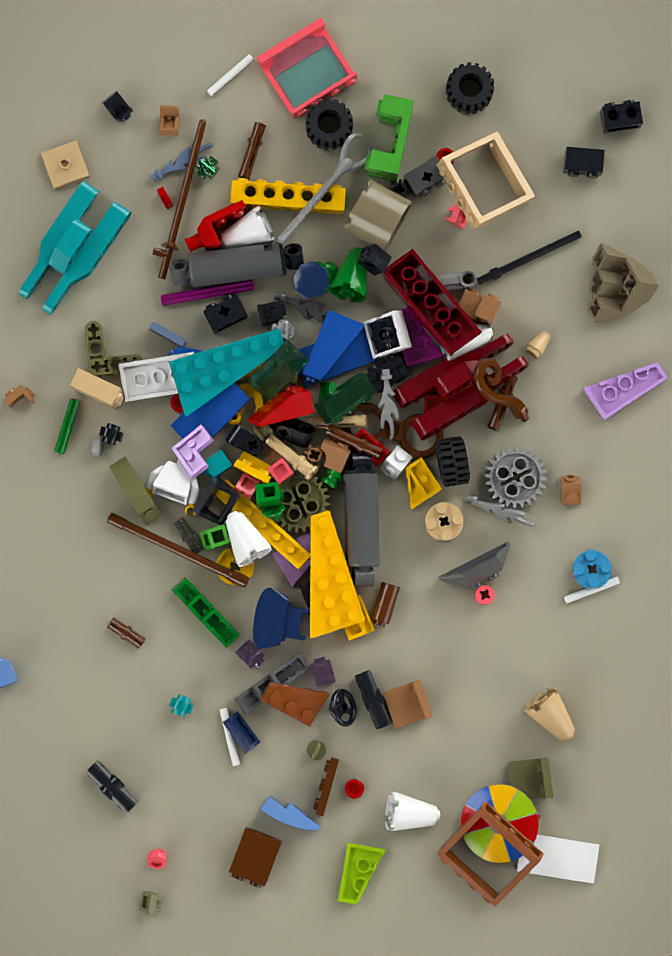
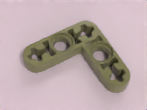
M90 321L86 324L85 336L88 367L94 376L120 374L119 370L115 371L111 367L112 362L115 360H119L121 363H125L124 359H127V362H133L135 358L138 361L143 360L141 356L136 354L106 357L101 324L97 321ZM92 325L99 328V331H96V338L100 337L101 340L94 339L89 341V338L93 339V334L89 331V329H92ZM95 343L101 346V351L97 354L92 353L90 350L91 346ZM105 361H108L109 372H106V368H101L100 372L92 369L96 366L97 362L100 366H105Z

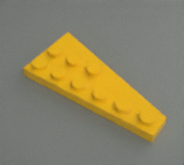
M330 510L311 516L310 639L365 621Z

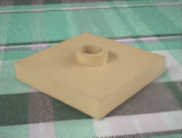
M77 140L41 153L54 189L90 177Z

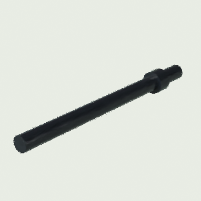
M578 230L504 266L495 267L489 270V273L478 277L477 282L481 285L489 280H496L502 274L581 238L582 235Z

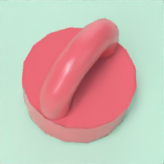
M155 849L149 852L147 856V865L149 867L161 869L166 866L167 857L164 850Z

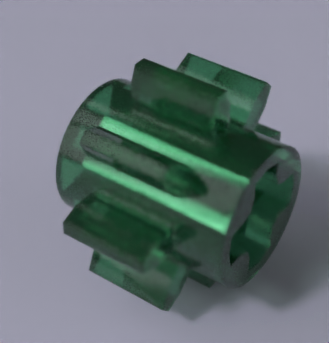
M204 156L196 165L198 175L204 180L207 177L212 179L220 169L217 167L218 161L212 156L209 159Z

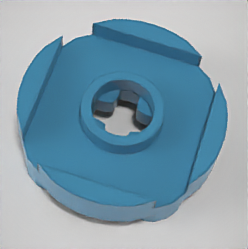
M588 550L576 558L573 565V573L576 582L586 589H598L603 587L610 579L612 565L603 553ZM593 565L596 566L597 573L595 574L592 572L591 574H589V569L587 567H592Z

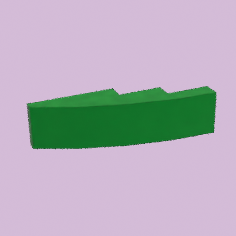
M186 577L171 589L226 648L240 636L232 625Z

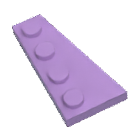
M658 362L587 386L583 390L600 416L605 420L665 381L668 377Z

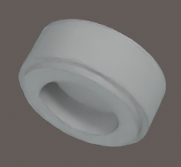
M95 437L93 439L91 448L93 456L100 457L102 455L104 446L102 437Z

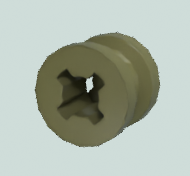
M269 425L257 426L251 429L262 443H265L270 435H275Z

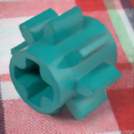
M178 694L177 698L172 697L169 706L173 707L171 712L185 717L186 713L191 714L194 705L190 704L192 699Z

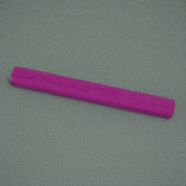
M246 280L161 295V303L163 306L251 291L254 290L253 280Z

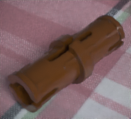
M114 617L112 618L107 628L120 635L122 640L126 639L139 649L142 646L141 643H144L146 638L131 630L132 627H127Z

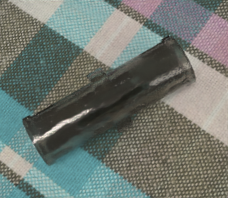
M184 517L173 523L183 537L181 538L182 541L187 543L191 551L198 554L204 550L195 536V531L191 530Z

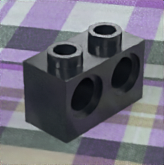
M626 100L623 104L617 105L615 102L604 104L600 110L603 133L637 129L643 125L640 101ZM626 111H633L635 117H628ZM607 114H615L616 120H610Z

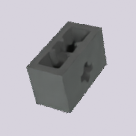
M437 156L404 175V181L408 183V188L415 198L418 196L423 198L430 193V189L435 186L440 188L446 184L443 176L439 174L440 171L436 165L440 161ZM424 176L427 178L431 177L430 182L427 180L423 181Z

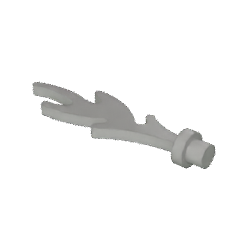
M382 369L380 377L384 380V389L378 407H381L383 404L385 406L381 414L380 424L381 429H383L385 421L389 422L390 440H392L394 437V422L391 414L393 413L398 419L399 411L394 401L388 396V394L395 395L389 383V379H392L390 369Z
M469 495L467 497L466 503L471 504V507L477 505L489 514L493 511L499 518L508 523H512L513 519L528 526H533L534 524L533 521L521 518L524 517V512L504 508V504H493L477 500L478 497L475 495L474 497Z

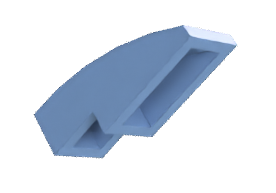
M270 796L260 808L274 819L293 827L317 831L321 828L319 824L291 802L285 808Z

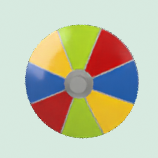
M506 784L489 785L475 792L465 804L461 816V825L486 801L534 844L539 830L538 813L531 799L520 789ZM481 817L463 835L468 847L484 860L506 863L523 856Z

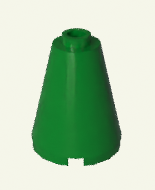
M355 247L349 251L330 283V293L345 301L346 297L352 299L351 302L354 303L365 300L367 270L357 263L363 248Z

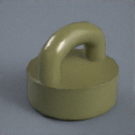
M312 741L307 746V754L310 758L319 760L326 754V747L321 741Z

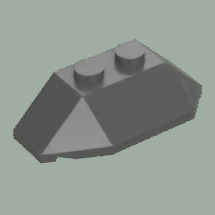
M509 541L439 576L440 580L466 589L471 587L473 590L482 585V580L488 578L491 581L499 577L498 572L503 569L510 547Z

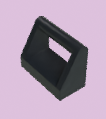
M220 477L210 479L192 511L218 525H223L241 493ZM221 490L232 496L220 516H217L208 507L217 492Z

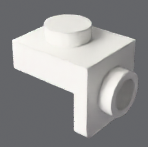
M397 446L385 460L380 470L386 476L395 480L413 457Z

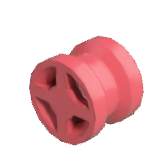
M487 585L478 587L474 594L476 601L482 605L491 603L495 596L493 589Z

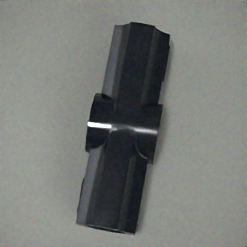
M367 670L355 675L356 682L362 693V700L367 711L370 713L376 730L390 725L391 720L385 709L384 699L379 688L376 686L371 671Z
M98 760L85 772L99 786L101 792L108 799L113 800L126 814L138 803L125 788L121 780L114 774H111Z

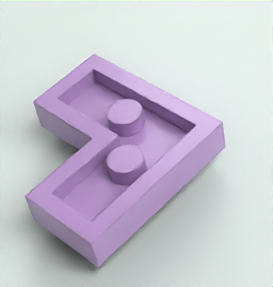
M203 425L197 427L172 447V450L192 478H196L209 467L199 452L214 440Z

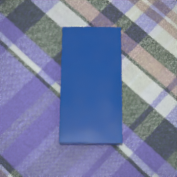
M363 328V331L322 382L377 361V358L373 359L365 328ZM314 344L292 352L306 388L315 385L306 381V377L303 376L304 368Z
M233 383L187 417H185L183 412L170 426L184 439L197 427L203 425L213 438L251 399L236 383Z

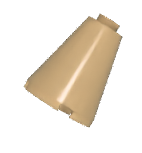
M549 687L546 689L547 693L542 694L540 692L526 704L528 709H524V711L559 741H568L574 736L575 728L558 690L555 687Z

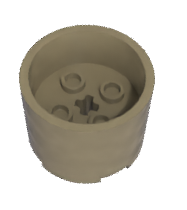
M370 180L367 184L369 189L362 191L349 216L351 223L350 225H345L344 231L370 245L377 244L386 251L402 225L412 201Z

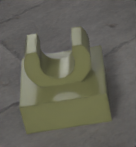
M143 891L139 910L155 915V911L160 912L162 908L156 907L157 901H163L164 898L152 892Z

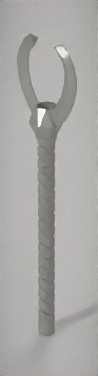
M361 133L351 134L345 140L336 171L277 238L279 243L283 244L341 175L347 172L358 171L365 167L367 154L371 155L372 151L370 146H368L365 158L360 162L353 164L352 160L347 158L351 143L355 139L362 138Z

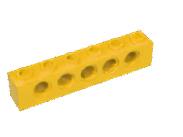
M237 178L232 180L230 204L232 205L243 200L246 208L260 206L261 209L301 211L309 202L303 200L302 196L305 193H310L314 197L323 184L313 183L312 186H307L302 182L285 184L286 182L274 181V183H267L266 180L262 179L250 182L245 178ZM332 185L329 191L325 193L330 195L332 199L329 202L320 200L310 211L314 213L344 215L346 188H342L341 185ZM253 189L256 191V194L253 197H248L245 194L246 191ZM271 190L275 195L272 198H266L264 196L265 192ZM286 192H291L294 196L292 199L287 200L283 195Z

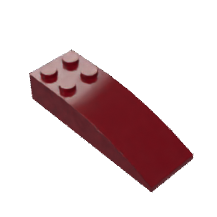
M414 249L408 251L386 268L383 273L384 280L423 327L450 355L482 333Z

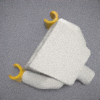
M179 459L176 463L167 461L165 465H161L153 470L145 484V489L151 498L152 493L185 505L188 502L189 505L185 508V514H187L188 508H194V505L197 503L199 494L197 478L190 476Z

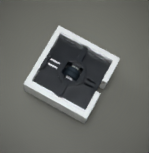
M402 310L392 311L381 315V317H375L363 322L373 359L383 358L412 347Z

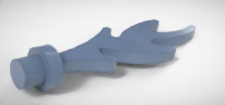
M213 143L201 146L199 153L208 147H212ZM189 146L182 151L175 166L172 165L173 161L170 160L162 171L156 169L155 173L150 175L154 182L158 179L162 180V175L186 170L187 167L184 165L189 162L190 155L188 152L191 147ZM207 156L197 157L196 163L207 159Z

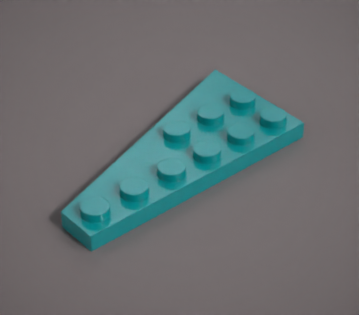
M280 328L168 361L185 417L283 349L285 345Z

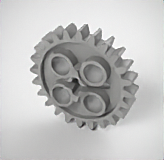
M519 446L516 447L514 452L511 447L508 448V453L502 449L501 457L495 454L496 461H489L492 467H486L490 474L484 475V477L490 479V481L485 483V485H491L488 493H495L492 499L498 497V504L505 501L506 508L510 503H512L513 509L516 508L517 504H519L520 508H523L524 502L530 506V499L536 502L537 497L535 495H542L539 489L546 488L542 482L546 481L547 478L542 477V474L547 471L540 469L544 463H537L540 457L533 458V451L526 454L527 450L524 448L520 452ZM522 460L525 468L522 470L517 469L515 462ZM501 468L506 469L508 472L507 478H500L498 470ZM528 469L531 470L530 473L518 479L519 482L514 480L504 486L500 485L502 482L511 479L513 473L519 475ZM525 477L533 479L532 487L525 486ZM510 485L514 486L517 490L513 496L509 495L506 491Z

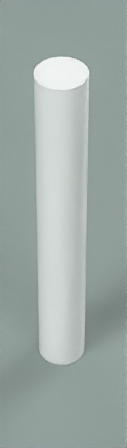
M248 54L207 90V93L210 96L214 95L254 60L253 57Z
M618 577L609 579L601 588H585L563 598L567 604L620 584Z
M227 708L219 709L222 722L229 718ZM223 724L232 765H240L234 737Z

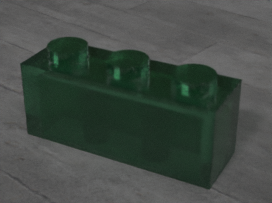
M288 339L252 374L248 381L256 391L269 401L309 362V359Z
M358 373L320 399L314 406L325 424L333 423L335 425L343 420L344 415L355 412L359 404L370 401L372 399L371 396L376 391L366 373Z

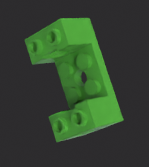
M384 94L383 100L379 99L376 114L380 116L379 122L396 125L395 138L398 140L393 141L391 153L372 149L371 155L367 154L365 170L368 171V177L397 183L414 100Z

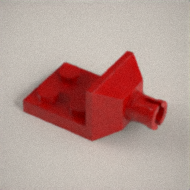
M243 200L204 217L197 228L198 233L184 239L190 253L201 247H205V250L209 251L222 249L214 229L221 230L228 226L227 223L237 222L245 216L247 211Z

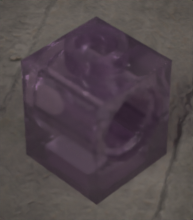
M250 639L235 652L251 669L253 667L257 669L265 661L263 659L265 654Z
M325 656L314 659L315 663L311 664L317 687L336 682L330 659L326 660Z

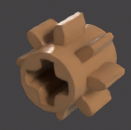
M319 444L316 448H312L309 445L310 450L303 451L308 456L306 460L311 462L310 464H317L320 467V461H326V458L322 457V454L325 452L319 450ZM312 451L320 454L318 455V460L310 459Z

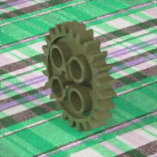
M295 473L292 478L287 479L279 486V489L283 488L284 495H292V499L288 503H284L281 500V504L285 505L286 509L279 515L280 519L275 522L277 524L282 522V529L288 526V532L295 528L296 534H299L300 529L306 534L307 528H311V516L327 511L325 508L331 506L330 503L326 502V500L331 498L330 495H325L329 490L327 488L322 489L324 486L323 481L317 484L319 479L317 476L307 481L302 473H300V476H297ZM302 486H309L307 494H300ZM293 487L296 489L299 498L303 501L302 505L308 515L307 518L304 517L301 508L295 505L298 501L293 494ZM310 503H317L315 511H308ZM293 511L300 512V516L297 520H292L290 518V515Z

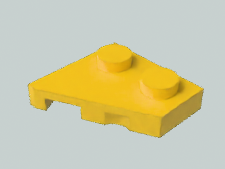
M422 457L405 468L411 509H414L443 489Z

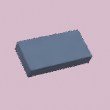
M155 322L151 323L150 331L177 346L185 347L187 344L184 338Z

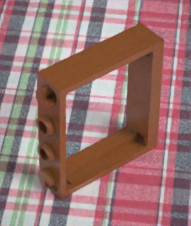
M485 801L441 846L437 855L443 863L448 864L454 869L456 875L464 878L473 890H477L486 902L496 907L541 861L544 853ZM480 817L530 861L499 893L449 850Z

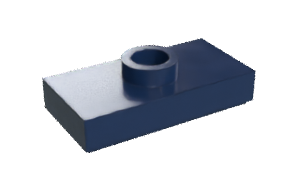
M238 711L222 722L245 754L260 743Z

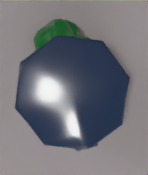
M319 261L301 264L293 276L296 292L306 299L322 296L330 290V283L338 271L337 265L330 261H327L325 264Z

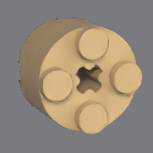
M440 502L433 505L426 513L424 519L427 534L439 542H447L456 538L464 524V517L459 508L448 502ZM447 518L449 525L440 526L441 521L439 519Z

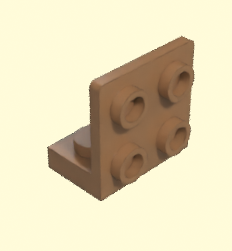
M420 679L383 692L395 728L433 717Z

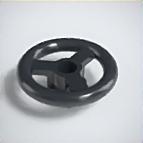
M337 689L331 697L329 712L342 727H348L355 721L356 703L349 691ZM344 696H346V698L348 699L351 708H349L347 703L345 702ZM345 713L350 715V718L347 721H343L341 719L342 715Z

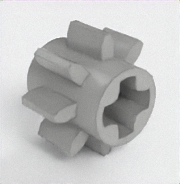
M279 320L277 325L272 324L271 330L280 328L284 343H287L288 339L293 340L295 331L289 321Z

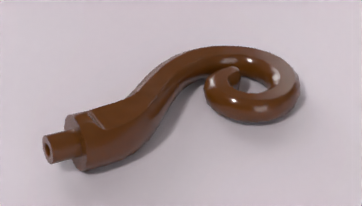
M485 358L480 360L474 369V381L479 393L490 402L506 406L516 419H521L522 422L528 421L527 413L529 410L519 398L495 393L487 386L494 387L500 383L502 378L500 365L494 359ZM486 368H491L493 377L486 376L484 378Z

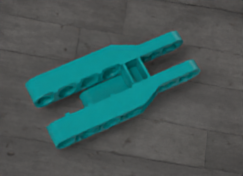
M85 181L78 186L41 240L38 263L18 293L25 299H28L50 267L62 274L63 277L42 307V310L49 315L56 310L72 285L92 274L131 216V211L114 202L92 233L93 229L80 220L87 209L92 207L91 204L100 191Z

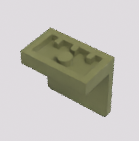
M547 757L508 763L511 786L523 791L530 799L554 797L549 759Z

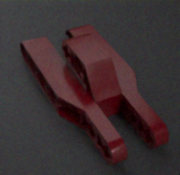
M504 334L482 348L470 351L455 359L448 361L445 358L393 390L395 393L393 397L401 409L414 402H419L420 398L430 392L434 393L435 389L438 390L443 399H448L419 416L411 423L421 440L430 438L488 402L476 388L474 369L480 360L485 358L491 359L511 347L514 341L509 334ZM522 356L501 368L502 378L500 383L494 387L487 386L494 392L499 385L523 372L529 366L526 359ZM485 370V372H484V378H485L486 376H491V377H493V373L490 374V375H488V373H487L486 370Z

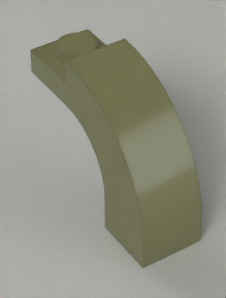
M126 456L109 466L145 525L162 515Z

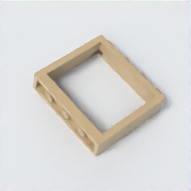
M498 131L441 158L436 164L440 171L439 174L445 179L448 190L453 193L458 207L464 212L466 221L471 224L473 230L528 204L535 197ZM488 145L518 199L481 216L451 162Z

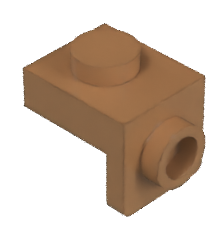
M160 106L159 135L178 136L179 106Z
M20 385L17 389L9 390L5 394L6 398L3 399L11 408L24 396L33 404L35 401L32 397L35 395L28 387L24 389Z
M573 474L561 476L562 506L581 505V482L579 476Z

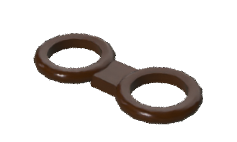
M358 403L345 413V416H351L361 410H368L373 412L381 423L382 410L372 403ZM423 414L412 415L404 422L393 420L394 437L392 440L399 441L402 449L412 457L428 458L436 453L437 440L444 439V431L442 430L436 434L435 443L431 448L425 451H418L408 444L406 432L411 423ZM387 420L383 429H381L380 424V429L374 436L379 442L383 438L390 440V425ZM350 427L342 428L343 431L354 435Z

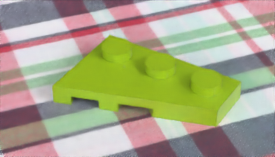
M348 842L338 901L358 904L386 849Z

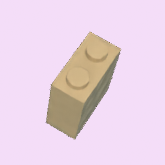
M79 368L70 384L75 391L115 410L117 406H121L124 400L123 391L120 387Z

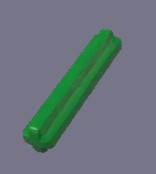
M69 400L54 449L56 453L64 454L80 405L79 400Z

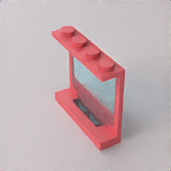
M319 18L257 57L258 64L293 118L304 116L312 105H317L320 100L324 102V99L329 96L330 98L340 93V89L345 86L346 88L351 87L356 83L355 80L357 79L356 71H352L328 34L322 18Z

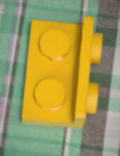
M245 451L242 452L239 460L237 459L234 464V468L247 473L262 483H270L273 478L267 470L271 465Z

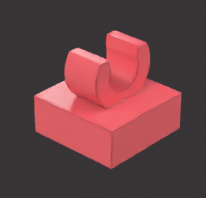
M457 204L454 207H449L448 210L452 212L451 217H445V219L457 228L464 229L467 221L462 209Z
M283 457L267 469L279 485L295 474Z
M244 472L235 489L251 499L256 491L255 485L260 484L261 481Z

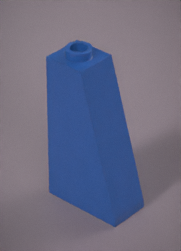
M328 310L303 371V376L306 377L305 380L316 384V381L321 383L363 331L364 324Z

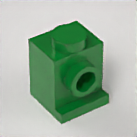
M278 482L255 485L258 510H262L265 507L281 506V500H284L283 488L279 489Z

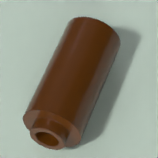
M385 582L381 583L371 619L374 620L373 624L385 627V623H390L400 587Z

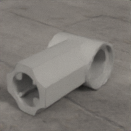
M466 270L460 273L439 275V281L448 291L470 290L476 286L477 277L473 271ZM470 276L474 281L471 284H465L463 278Z

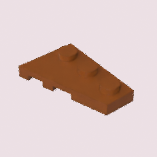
M270 682L260 699L310 727L330 694L326 691L320 692L309 688L303 689Z

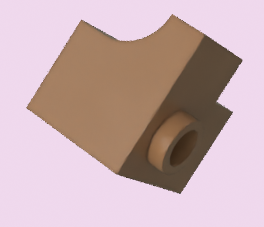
M326 436L320 448L326 454L324 466L342 473L353 447Z

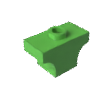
M226 524L199 533L204 551L231 543Z

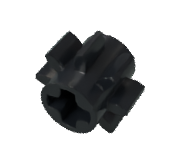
M399 179L398 183L392 181V188H388L397 193V188H400V195L406 198L405 195H410L411 191L406 190L408 183H401V179Z
M107 423L106 427L101 426L99 435L103 437L102 442L116 445V441L121 442L124 434L120 432L121 427L111 423Z

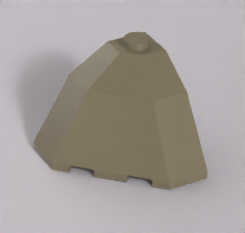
M601 243L592 258V266H595L594 277H591L590 292H593L592 301L588 305V312L594 323L630 314L647 303L659 285L653 274L638 261Z

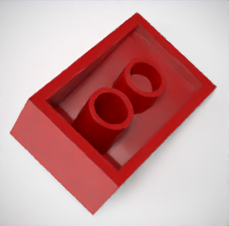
M297 385L286 387V390L280 391L248 419V422L261 427L313 414L314 409L310 390L297 387Z

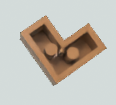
M465 289L459 305L472 321L478 324H487L490 327L502 302L493 294H484L481 297L478 291L473 289L468 291Z

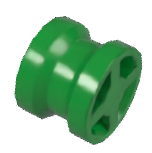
M328 468L327 474L320 480L336 491L338 483L342 482L344 477Z

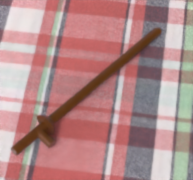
M201 119L198 124L168 241L161 245L166 249L162 250L154 247L152 255L163 258L158 276L162 280L166 279L173 250L179 251L175 241L206 127L204 119Z

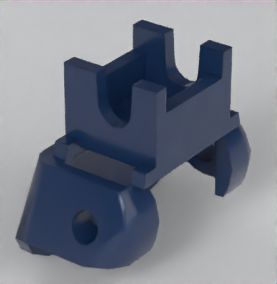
M271 587L266 588L262 592L255 610L253 639L256 647L262 649L279 646L282 641H285V638L304 641L305 636H299L302 613L309 614L310 610L291 607V602H288L287 596Z

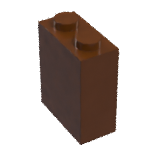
M246 827L229 873H232L231 877L241 881L245 878L250 880L249 884L259 888L261 885L265 886L282 840Z

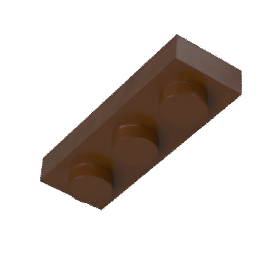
M331 757V761H326L324 771L327 772L326 779H321L319 790L322 791L320 799L316 798L313 808L317 810L316 815L324 816L339 762L338 758Z

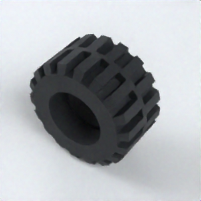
M467 62L465 66L460 64L458 69L454 68L452 74L450 73L446 85L447 100L451 102V106L458 108L457 111L460 113L465 111V114H469V112L476 114L478 110L480 112L484 110V107L489 105L494 92V79L491 78L492 74L490 71L486 72V67L480 68L478 63L471 65V62ZM465 80H473L479 84L481 92L475 97H467L459 90V84Z
M326 99V102L320 100L317 105H312V109L307 113V136L311 139V143L313 145L317 144V147L320 149L324 147V150L329 151V148L337 150L338 146L340 148L343 147L345 140L352 134L353 117L350 114L349 108H345L343 102L339 104L336 99H334V102L330 101V99ZM333 116L340 121L341 126L338 131L328 134L319 129L318 122L323 117Z
M457 436L437 440L436 454L443 485L450 487L469 483V462L462 437Z

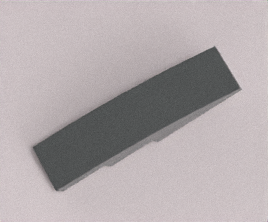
M298 653L234 700L246 715L263 703L260 698L270 682L288 685L308 671L310 666L303 656Z

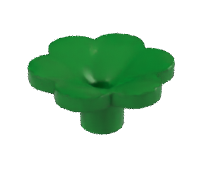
M282 504L281 506L265 507L261 513L266 518L272 517L273 521H278L280 519L279 515L286 508Z

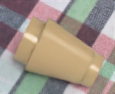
M542 331L526 345L525 352L533 359L542 357L551 339V335L546 331Z

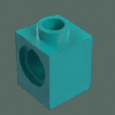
M219 450L205 460L209 467L204 470V473L208 478L211 476L216 478L233 466L223 451Z

